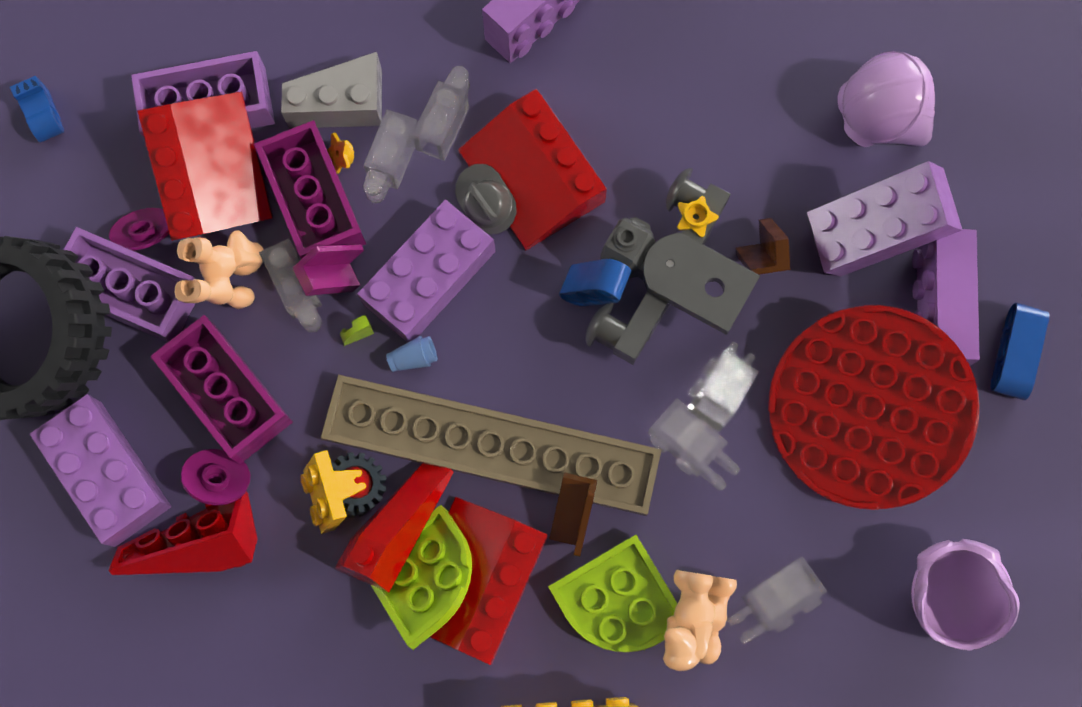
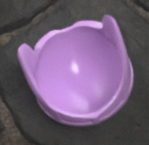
M897 51L881 53L867 61L841 86L838 93V108L843 115L844 130L858 145L870 147L874 144L887 143L925 146L931 141L935 114L934 83L931 72L919 58Z
M962 539L959 542L946 540L936 543L918 554L917 570L911 588L912 604L920 625L932 639L955 649L970 651L985 647L1003 638L1011 630L1018 618L1020 602L1013 588L1010 576L1001 562L1000 552L997 549L974 540Z

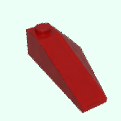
M422 463L350 539L335 569L389 593L454 472L446 467Z
M246 491L241 498L229 504H205L206 509L190 517L187 513L176 517L177 522L161 532L159 529L154 528L119 546L108 571L111 575L221 572L251 563L258 538L248 492Z

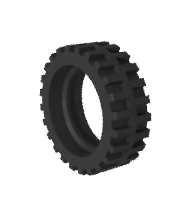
M10 236L0 237V280L14 271L28 273L44 292L52 316L51 344L46 359L38 372L23 385H9L0 378V420L48 416L55 414V410H65L74 404L71 398L84 397L89 392V388L85 384L87 381L99 378L102 371L96 368L99 360H107L109 349L103 348L105 337H111L112 327L105 326L104 315L110 314L109 304L101 303L99 294L103 293L104 289L100 282H92L89 276L93 273V270L87 264L75 263L78 255L69 250H61L60 245Z

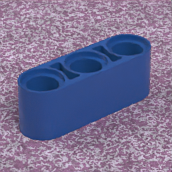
M613 259L572 264L559 292V296L563 300L577 306L618 303L631 274V269L626 264Z
M1017 302L1011 305L1006 316L990 384L991 391L1020 400H1027L1035 384L1049 323L1048 311Z

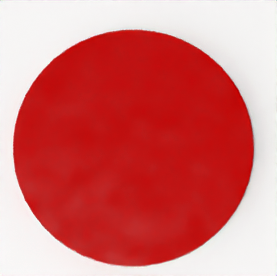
M864 305L828 314L817 320V322L809 326L793 340L775 369L770 386L768 411L770 413L772 435L782 458L785 459L789 467L804 484L833 502L859 509L878 510L902 507L919 501L938 490L952 478L972 448L978 428L980 405L978 389L971 367L956 343L943 330L927 319L907 310L883 305Z

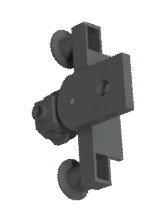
M687 168L675 178L667 193V210L670 212L674 206L678 207L679 202L690 203L704 196L710 211L720 216L731 194L711 183L706 189L689 180L693 168ZM695 214L693 215V218L699 219V216ZM637 217L630 219L622 218L618 221L604 244L600 260L613 259L626 264L631 269L629 278L639 277L644 280L647 293L628 325L610 315L614 306L613 303L602 306L589 323L586 332V343L591 347L596 340L614 350V355L634 365L670 304L727 335L760 275L704 245L716 221L707 225L705 236L702 238L692 229L683 230L682 233L665 236L655 242L653 233L650 230V224ZM708 282H717L722 286L723 294L718 297H712L706 293L705 285Z

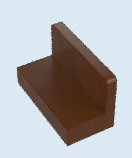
M772 218L760 219V244L736 247L737 257L745 268L758 275L790 270L789 238Z
M564 472L549 539L575 545L574 555L580 557L597 480Z

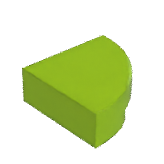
M362 315L351 322L352 328L347 330L343 328L340 332V337L345 346L374 334L366 315Z

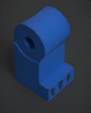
M37 76L10 86V90L18 101L26 122L38 142H44L64 133V128L60 121L61 118L50 92Z

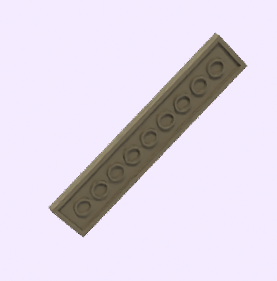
M339 374L321 434V439L324 441L413 462L446 467L452 471L558 496L564 472L597 480L593 504L643 516L648 515L662 450Z

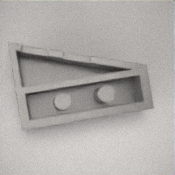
M377 52L282 83L281 113L288 128H295L312 120L315 121L317 128L382 126V68Z

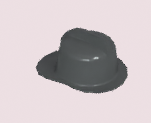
M474 164L466 168L459 175L455 195L467 218L487 234H499L507 230L514 222L516 216V202L499 173L493 167L486 164Z

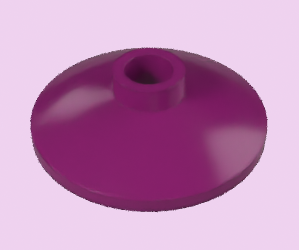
M144 208L123 216L111 227L109 231L110 241L132 251L149 248L157 244L169 234L163 209Z
M206 449L193 454L185 461L181 471V482L185 491L195 500L209 505H225L238 500L246 493L250 484V471L245 462L237 463L224 450Z

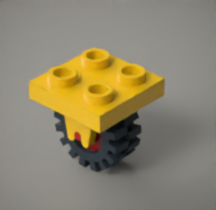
M328 450L313 454L303 470L304 474H301V484L305 494L310 493L313 506H310L311 519L314 526L319 525L321 534L334 531L347 517L346 514H348V518H354L356 515L361 517L368 511H371L381 501L382 495L386 490V486H383L386 476L381 475L380 472L383 468L380 464L378 466L373 464L374 458L370 456L369 459H365L364 453L359 452L357 456H354V452L347 453L345 457L341 455L331 464Z

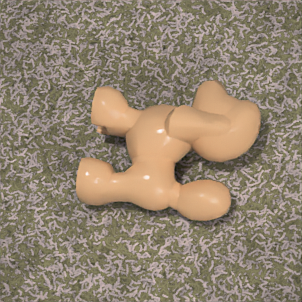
M240 230L233 231L229 235L227 246L217 245L212 247L211 242L202 237L180 240L177 247L178 257L184 261L198 263L204 281L194 279L177 282L174 293L178 301L183 303L208 301L217 305L227 303L236 309H243L253 303L255 295L252 289L244 286L232 288L230 277L233 274L239 276L250 275L261 266L265 257V251L260 244L248 240Z
M676 570L673 575L674 583L681 590V597L675 608L674 615L667 618L663 660L670 669L687 671L694 668L699 662L710 665L718 659L721 653V642L718 634L726 624L727 604L730 596L736 590L737 580Z

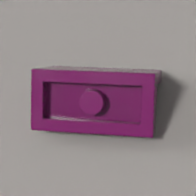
M361 244L314 247L292 267L305 295L345 293L356 290L360 283L350 263L364 249Z

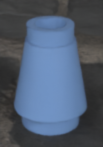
M418 336L386 354L387 362L392 372L431 367V363L438 360L436 349L430 336L425 338Z

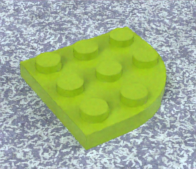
M442 505L433 510L390 592L388 593L371 585L406 645L413 650L451 619L463 602L471 581L472 557L470 547L462 531Z
M637 535L625 540L548 586L565 618L580 636L600 648L615 652L641 651L664 641V635L667 631V618L674 615L678 604Z

